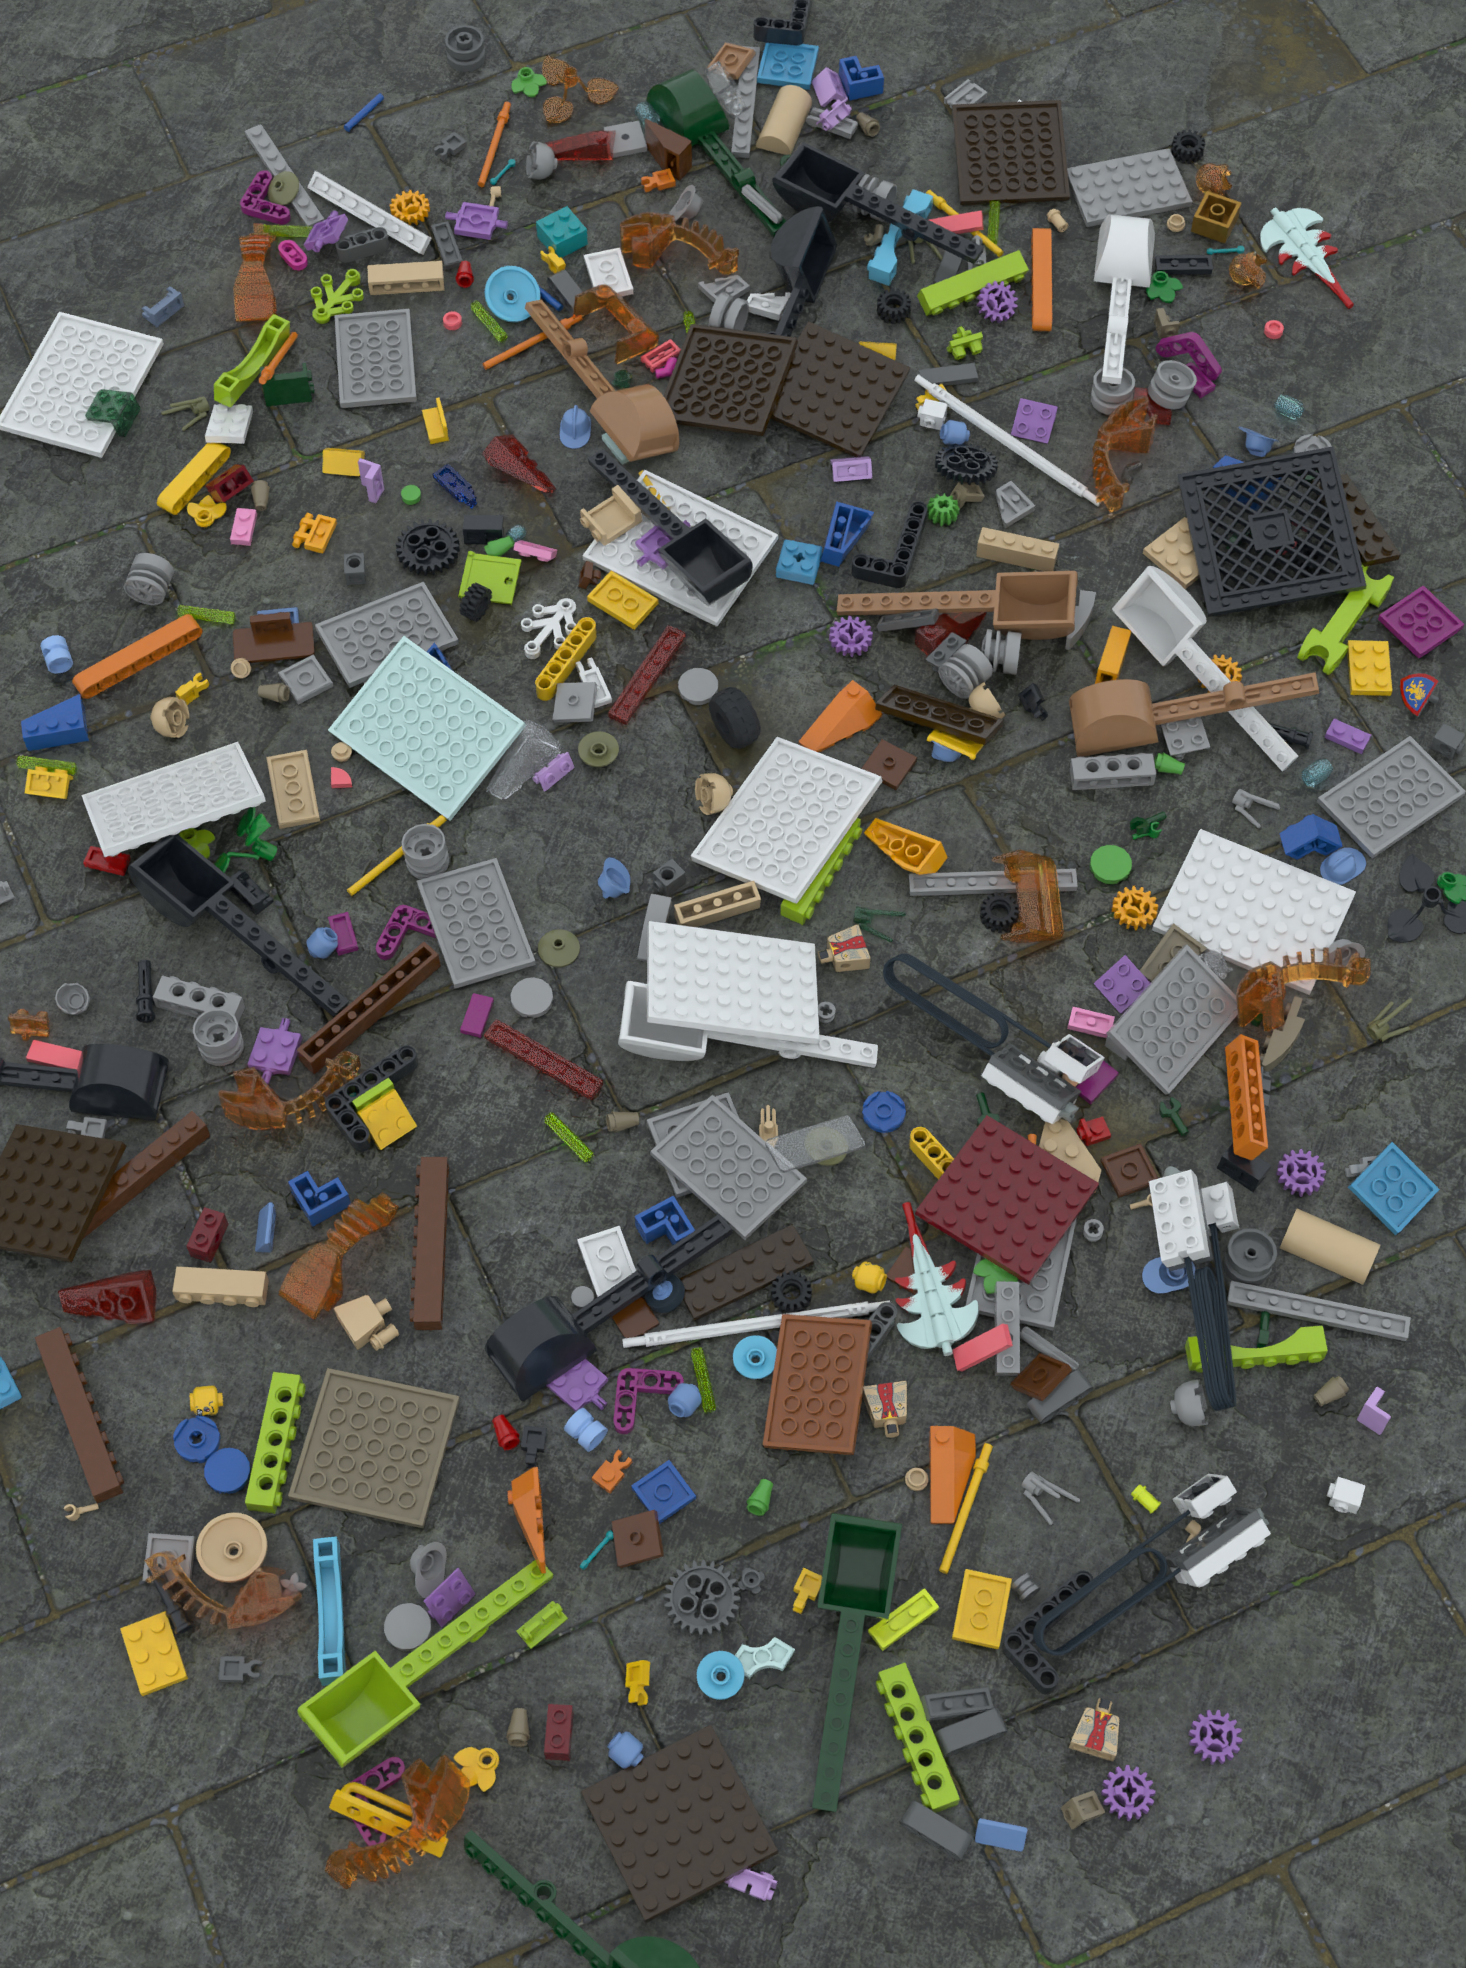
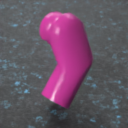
M671 357L667 360L664 368L655 369L656 378L671 376L677 358Z

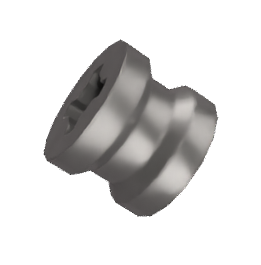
M1030 1573L1024 1574L1011 1585L1013 1591L1019 1593V1599L1022 1602L1031 1599L1041 1589L1038 1584L1032 1581Z

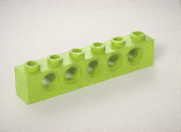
M273 1372L245 1500L246 1507L250 1511L276 1514L277 1506H281L283 1494L280 1490L282 1484H285L287 1479L286 1462H290L292 1455L290 1443L296 1437L295 1419L300 1417L301 1405H299L300 1397H304L306 1386L302 1382L300 1375ZM285 1396L291 1397L288 1402H280ZM279 1418H287L283 1424H276ZM276 1439L282 1440L278 1446L271 1445ZM277 1461L275 1467H266L269 1462ZM266 1483L273 1484L272 1487L268 1490L262 1489L263 1485Z
M906 1663L879 1672L878 1681H875L879 1694H884L887 1701L884 1706L888 1717H893L896 1724L893 1726L897 1740L902 1739L905 1748L902 1749L903 1756L907 1763L911 1762L914 1770L911 1772L915 1785H920L923 1794L920 1795L923 1806L937 1813L958 1805L959 1795L931 1725L926 1720L923 1705ZM895 1689H900L905 1695L902 1698H895L891 1692ZM910 1712L914 1718L910 1721H905L901 1718V1713ZM913 1734H918L922 1737L923 1741L915 1744L911 1742L909 1737ZM921 1757H928L932 1764L925 1767L918 1760ZM930 1780H937L941 1787L933 1790L927 1783Z

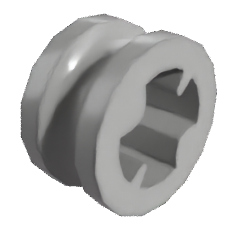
M821 1002L818 1005V1020L820 1022L828 1023L834 1019L836 1009L832 1003ZM824 1009L829 1010L827 1016L823 1015Z
M1096 1219L1088 1220L1083 1228L1084 1238L1091 1242L1098 1241L1104 1231L1102 1223ZM1090 1227H1093V1229L1096 1227L1097 1234H1094V1232L1092 1234L1089 1233Z

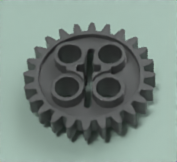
M694 1560L692 1568L684 1564V1572L676 1569L677 1578L670 1576L669 1579L673 1585H666L665 1589L669 1593L664 1594V1600L670 1601L665 1604V1609L671 1610L668 1613V1618L676 1617L673 1625L677 1626L681 1623V1632L688 1628L690 1629V1636L695 1631H698L700 1638H702L704 1631H707L709 1637H712L713 1629L720 1634L721 1625L728 1628L729 1623L727 1619L735 1620V1615L732 1612H739V1607L735 1604L741 1602V1597L735 1596L740 1593V1588L734 1587L737 1584V1580H729L731 1572L728 1571L723 1574V1565L716 1569L714 1561L711 1562L710 1566H706L705 1560H702L701 1566H698ZM709 1579L710 1583L706 1589V1599L702 1602L699 1617L695 1618L694 1616L699 1606L698 1598L702 1597L705 1581ZM692 1580H697L701 1583L698 1588H691L688 1584ZM714 1587H720L723 1589V1592L720 1595H714L711 1590ZM685 1602H690L694 1605L691 1610H684L681 1606ZM707 1609H713L716 1611V1615L707 1617L704 1615V1612Z

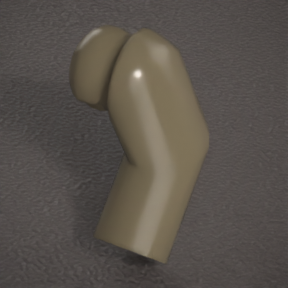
M878 224L875 226L874 235L869 233V237L867 234L865 235L864 241L866 245L874 246L882 241L883 225Z

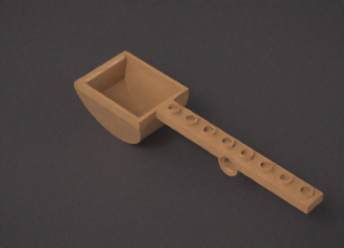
M542 299L526 302V311L596 396L597 400L591 406L590 413L630 462L678 450L679 432L677 423L668 402L659 390L652 385L644 384L615 391L587 356L588 347L586 341L583 338L573 339Z
M1076 571L997 573L996 590L838 594L837 614L838 616L899 614L935 608L938 609L939 613L994 612L993 627L996 632L1000 630L1002 635L1006 636L1008 631L1020 632L1021 639H1055L1067 636L1075 630L1074 618L1078 573Z
M1315 672L1243 686L1241 682L1233 681L1225 684L1221 691L1152 704L1150 688L1145 682L1123 679L1093 684L1080 689L1069 698L1076 753L1078 757L1157 743L1159 741L1156 725L1319 694V688Z

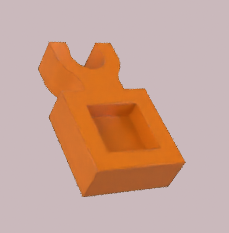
M670 168L653 172L652 177H641V184L644 185L645 192H650L654 188L660 191L676 186Z
M619 1449L614 1454L613 1462L610 1463L606 1460L592 1476V1481L609 1494L624 1478L622 1470L632 1464L630 1457L625 1462L618 1460L622 1456V1452Z

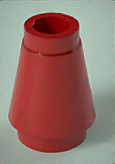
M468 261L460 263L455 278L460 287H470L474 282L471 264Z
M499 1415L493 1419L492 1422L498 1445L504 1450L515 1448L520 1443L519 1433L504 1415Z

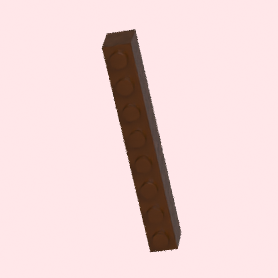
M426 942L421 943L296 1049L300 1062L313 1074H316L440 968L439 954Z
M193 1111L113 1174L84 1238L210 1137L207 1125Z
M421 1157V1165L416 1167V1176L420 1178V1185H416L415 1195L416 1198H419V1205H415L414 1209L415 1219H418V1226H414L413 1230L414 1239H417V1246H413L412 1252L413 1260H416V1267H412V1280H415V1288H411V1301H414V1309H410V1322L414 1323L415 1330H442L449 1162L447 1157Z
M58 1327L36 1336V1343L95 1501L100 1503L124 1493L121 1487L122 1484H125L121 1472H116L114 1464H117L113 1451L108 1452L106 1446L110 1443L105 1430L101 1432L99 1428L102 1420L98 1411L94 1412L91 1406L95 1404L90 1391L86 1392L84 1385L88 1384L83 1371H78L77 1366L80 1365V1361L76 1352L72 1353L70 1350L73 1342L69 1333L64 1334L62 1328Z

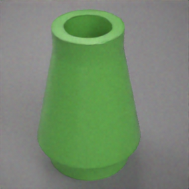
M509 535L488 542L485 550L487 555L501 557L514 547L515 543Z
M1164 752L1162 754L1157 753L1154 760L1157 772L1181 775L1185 763L1174 759Z
M761 1479L759 1485L748 1498L747 1509L751 1513L761 1516L768 1511L773 1487L771 1481Z

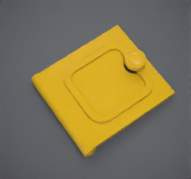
M936 729L927 737V741L932 742L933 740L945 747L969 756L971 760L976 758V754L984 746L983 744H976L973 741L958 738L955 735L940 732Z

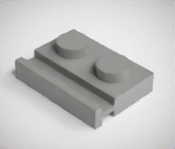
M967 79L944 98V104H949L952 109V104L981 103L987 98V91L975 83H970V80Z

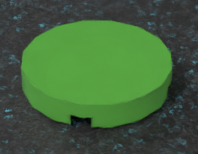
M1102 846L1094 851L1091 856L1090 870L1097 880L1105 884H1117L1119 881L1125 880L1131 872L1132 860L1129 854L1118 846Z

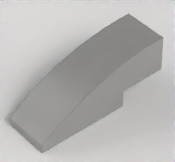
M1080 590L1078 606H1075V630L1067 635L1065 650L1071 649L1086 630L1092 616L1096 592Z
M651 894L637 960L647 962L648 922L668 923L672 908L671 897Z

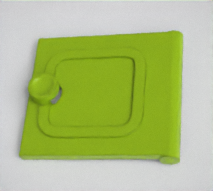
M468 551L458 597L462 599V597H465L464 593L468 591L469 586L471 587L473 583H479L492 591L491 602L512 605L521 559L475 554L473 551Z

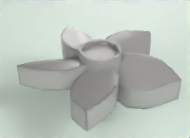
M297 1572L291 1576L290 1580H280L282 1586L287 1588L284 1590L282 1598L292 1595L295 1600L300 1601V1591L306 1589L308 1585L299 1582L300 1577Z

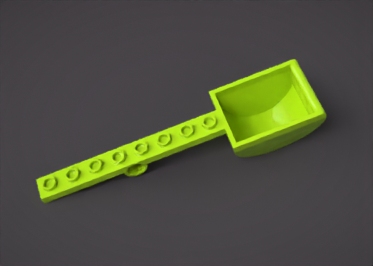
M534 1560L390 1668L376 1651L372 1652L302 1704L297 1710L299 1717L332 1754L339 1766L343 1768L420 1708L421 1704L407 1689L409 1686L469 1641L473 1643L481 1638L491 1624L553 1578V1573L546 1567V1573L541 1574L536 1560Z

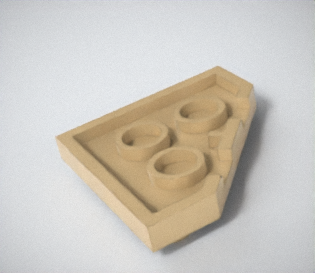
M1184 517L1143 549V554L1186 589L1199 579L1187 519Z
M1059 1119L1054 1124L1045 1122L1039 1147L1099 1182L1101 1169L1070 1123Z

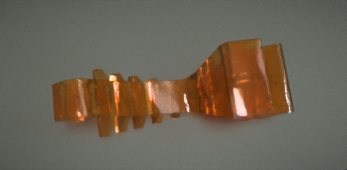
M649 211L631 216L620 223L621 252H632L634 266L650 269L672 241L680 240L700 250L709 259V269L716 267L723 275H729L738 271L737 256H739V249L736 247L724 249L723 236L721 234L717 236L715 229L709 232L708 225L706 224L702 226L699 232L698 221H694L689 229L688 218L684 217L680 226L676 225L674 215H662L661 213H650Z
M263 223L253 225L254 233L239 236L241 255L244 262L241 264L239 274L233 286L236 322L268 321L273 314L277 315V300L264 269L265 254L267 250H270L271 243L276 240V235L264 232Z
M1147 397L1136 398L1117 407L1108 417L1107 421L1099 428L1093 445V478H1095V488H1098L1095 500L1096 503L1103 501L1110 513L1119 510L1123 506L1124 494L1129 491L1130 485L1128 483L1121 484L1112 469L1108 451L1117 449L1137 453L1149 452L1154 440L1158 415L1154 414L1145 422L1149 402Z
M1323 947V962H1316L1315 948L1310 949L1311 962H1302V953L1300 951L1296 952L1297 963L1290 964L1288 955L1283 956V967L1278 966L1272 961L1264 963L1262 966L1254 967L1244 975L1236 991L1238 1025L1245 1027L1259 1013H1262L1264 1031L1284 1025L1283 999L1286 995L1285 983L1298 980L1320 979L1342 982L1344 987H1348L1349 984L1363 985L1371 975L1370 959L1360 957V953H1354V955H1351L1347 966L1342 965L1341 948L1336 947L1335 963H1329V948Z
M349 1051L339 1053L334 1061L326 1057L325 1064L328 1070L321 1079L304 1094L287 1102L281 1101L275 1091L269 1088L255 1067L235 1071L233 1075L238 1091L220 1090L218 1092L224 1114L235 1123L242 1126L247 1125V1128L255 1130L259 1128L261 1130L271 1129V1127L285 1128L287 1116L292 1113L295 1114L297 1123H301L302 1117L299 1110L305 1108L310 1118L314 1117L315 1111L312 1102L316 1101L319 1108L325 1111L326 1106L323 1093L328 1097L335 1090L344 1085L342 1077L351 1081L360 1075L357 1073L361 1067L360 1058ZM345 1063H351L349 1066H342Z
M383 1192L378 1197L371 1199L369 1205L358 1198L355 1199L353 1204L351 1203L348 1206V1211L344 1210L341 1213L343 1221L339 1219L334 1221L337 1231L335 1232L332 1229L327 1231L329 1238L325 1244L319 1242L292 1264L278 1295L313 1320L318 1317L322 1309L330 1312L341 1299L344 1292L342 1277L343 1256L365 1236L376 1232L381 1227L389 1226L399 1206L391 1202V1198Z
M161 1551L145 1560L153 1573L145 1581L152 1583L172 1570L176 1577L163 1585L162 1588L164 1591L169 1590L179 1582L183 1585V1588L173 1595L171 1599L175 1602L179 1601L189 1592L192 1597L182 1607L184 1610L192 1609L199 1601L203 1605L195 1616L204 1618L209 1610L212 1609L214 1613L209 1623L217 1625L221 1620L222 1613H224L228 1629L255 1626L256 1624L259 1625L286 1612L302 1599L300 1591L282 1595L279 1577L286 1573L285 1570L263 1566L254 1570L245 1587L240 1588V1594L235 1596L236 1602L234 1605L227 1607L204 1595L187 1577L179 1565L186 1560L185 1554L176 1559L171 1552ZM159 1556L164 1557L167 1561L164 1569L160 1568L157 1564Z
M447 1755L440 1757L433 1771L419 1758L401 1774L413 1818L410 1827L397 1836L379 1844L360 1848L354 1842L349 1841L348 1849H339L331 1853L327 1860L325 1872L336 1882H340V1885L345 1890L351 1888L352 1881H356L358 1872L370 1882H376V1874L382 1879L388 1878L386 1866L395 1874L401 1872L396 1856L408 1866L413 1864V1860L408 1852L410 1849L413 1848L422 1857L426 1852L419 1844L426 1838L437 1843L447 1833L446 1831L450 1830L457 1823V1820L461 1819L465 1810L464 1805H466L469 1796L470 1780Z

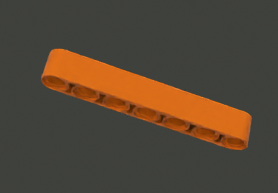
M1032 228V331H1051V228Z
M186 614L78 673L73 678L72 683L83 698H91L198 639L202 635L203 630L192 615Z

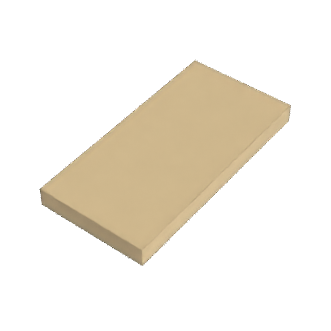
M307 750L266 757L279 829L319 822L320 817Z

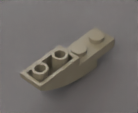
M1294 996L1292 1004L1287 1003L1284 1015H1287L1286 1021L1281 1020L1279 1029H1274L1272 1036L1267 1035L1263 1046L1267 1048L1266 1053L1260 1054V1066L1264 1067L1263 1071L1269 1072L1287 1056L1297 1041L1305 1019L1297 1017L1302 998Z

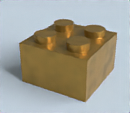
M1207 191L1193 217L1191 232L1226 243L1238 220L1241 202Z

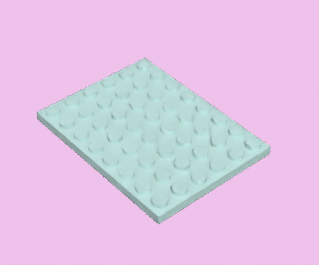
M403 636L328 731L451 821L526 727V724Z

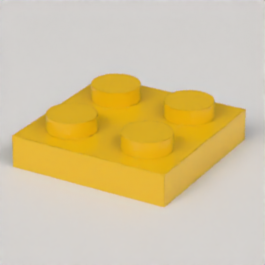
M392 1089L357 1112L380 1150L417 1127L395 1089Z

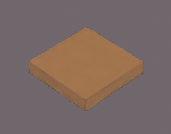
M725 42L707 67L709 73L737 80L755 56L754 49Z

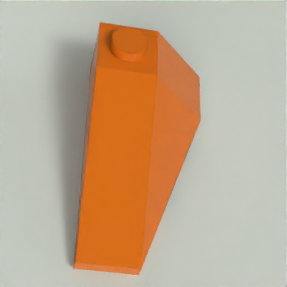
M852 680L837 694L798 741V744L819 753L834 746L835 742L844 738L848 739L852 737V734L860 730L865 731L882 717V712L875 710L876 703L869 692Z
M930 1426L931 1524H954L976 1457L975 1434L954 1426Z
M533 1467L512 1481V1490L508 1491L509 1505L513 1504L515 1516L540 1572L544 1574L546 1573L541 1486L538 1467Z

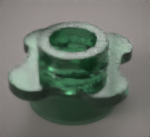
M618 370L614 373L612 385L614 387L629 388L632 374L626 370Z

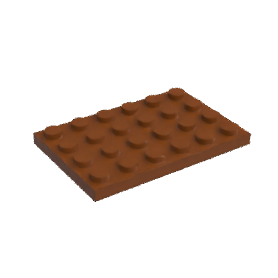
M782 1314L763 1438L764 1448L854 1455L872 1328L871 1320Z

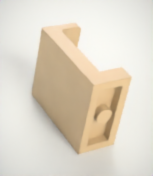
M619 485L612 488L613 496L587 512L584 508L580 510L581 524L584 528H589L593 538L597 542L600 541L604 546L642 522L641 510Z

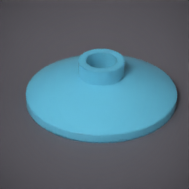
M746 1337L734 1349V1366L741 1375L747 1378H765L774 1371L777 1349L765 1337ZM756 1357L760 1361L758 1363H753L751 1360Z
M715 1651L705 1656L700 1662L697 1669V1682L700 1689L707 1696L718 1700L727 1699L734 1696L741 1689L744 1682V1668L740 1660L732 1653ZM718 1674H725V1679L723 1681L717 1680Z

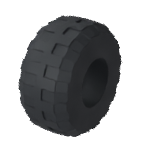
M733 687L725 688L712 696L709 702V711L716 729L730 747L738 749L755 742L760 735L761 727L757 714L747 696L740 689Z

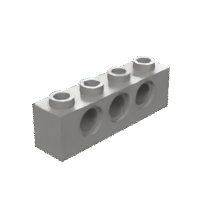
M1153 753L1071 758L1069 768L1072 790L1154 785L1156 777Z
M162 976L153 995L156 1007L198 1018L202 1013L211 1009H224L230 1011L239 1023L245 1009L242 997L236 993H225L215 987H203L196 982H184L174 976Z
M996 1281L994 1285L995 1327L1001 1324L1008 1325L1013 1346L995 1355V1376H1018L1020 1373L1019 1282Z

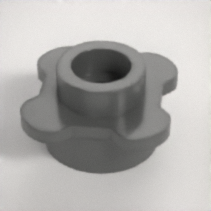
M745 1568L742 1571V1580L739 1581L738 1586L741 1590L746 1589L753 1594H758L761 1591L760 1585L764 1581L765 1575L763 1572Z

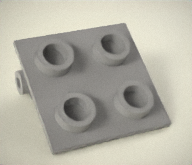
M1201 717L1160 724L1169 754L1178 761L1184 758L1185 753L1210 748Z

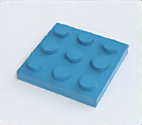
M766 43L757 76V83L777 86L794 85L810 90L819 46Z
M1393 1142L1388 1144L1348 1186L1394 1235L1398 1234L1440 1190Z

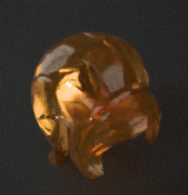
M1206 163L1201 166L1196 174V183L1199 190L1204 194L1209 191L1224 197L1222 190H1230L1232 188L1226 177L1231 175V171L1228 170L1229 165L1225 163L1220 165Z
M1255 251L1237 255L1229 265V275L1237 284L1256 285L1257 289H1261L1265 282L1266 273L1261 269L1260 265L1267 263V259L1260 254H1256Z

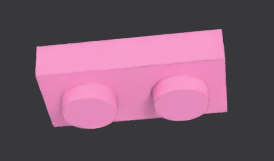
M237 508L230 537L231 544L251 546L257 518V511L255 509Z
M523 540L515 542L513 549L519 551V555L526 557L534 555L538 557V560L545 562L556 558L557 554L556 549Z
M1073 1007L1067 1029L1107 1038L1108 1035L1106 1033L1113 1026L1115 1017Z

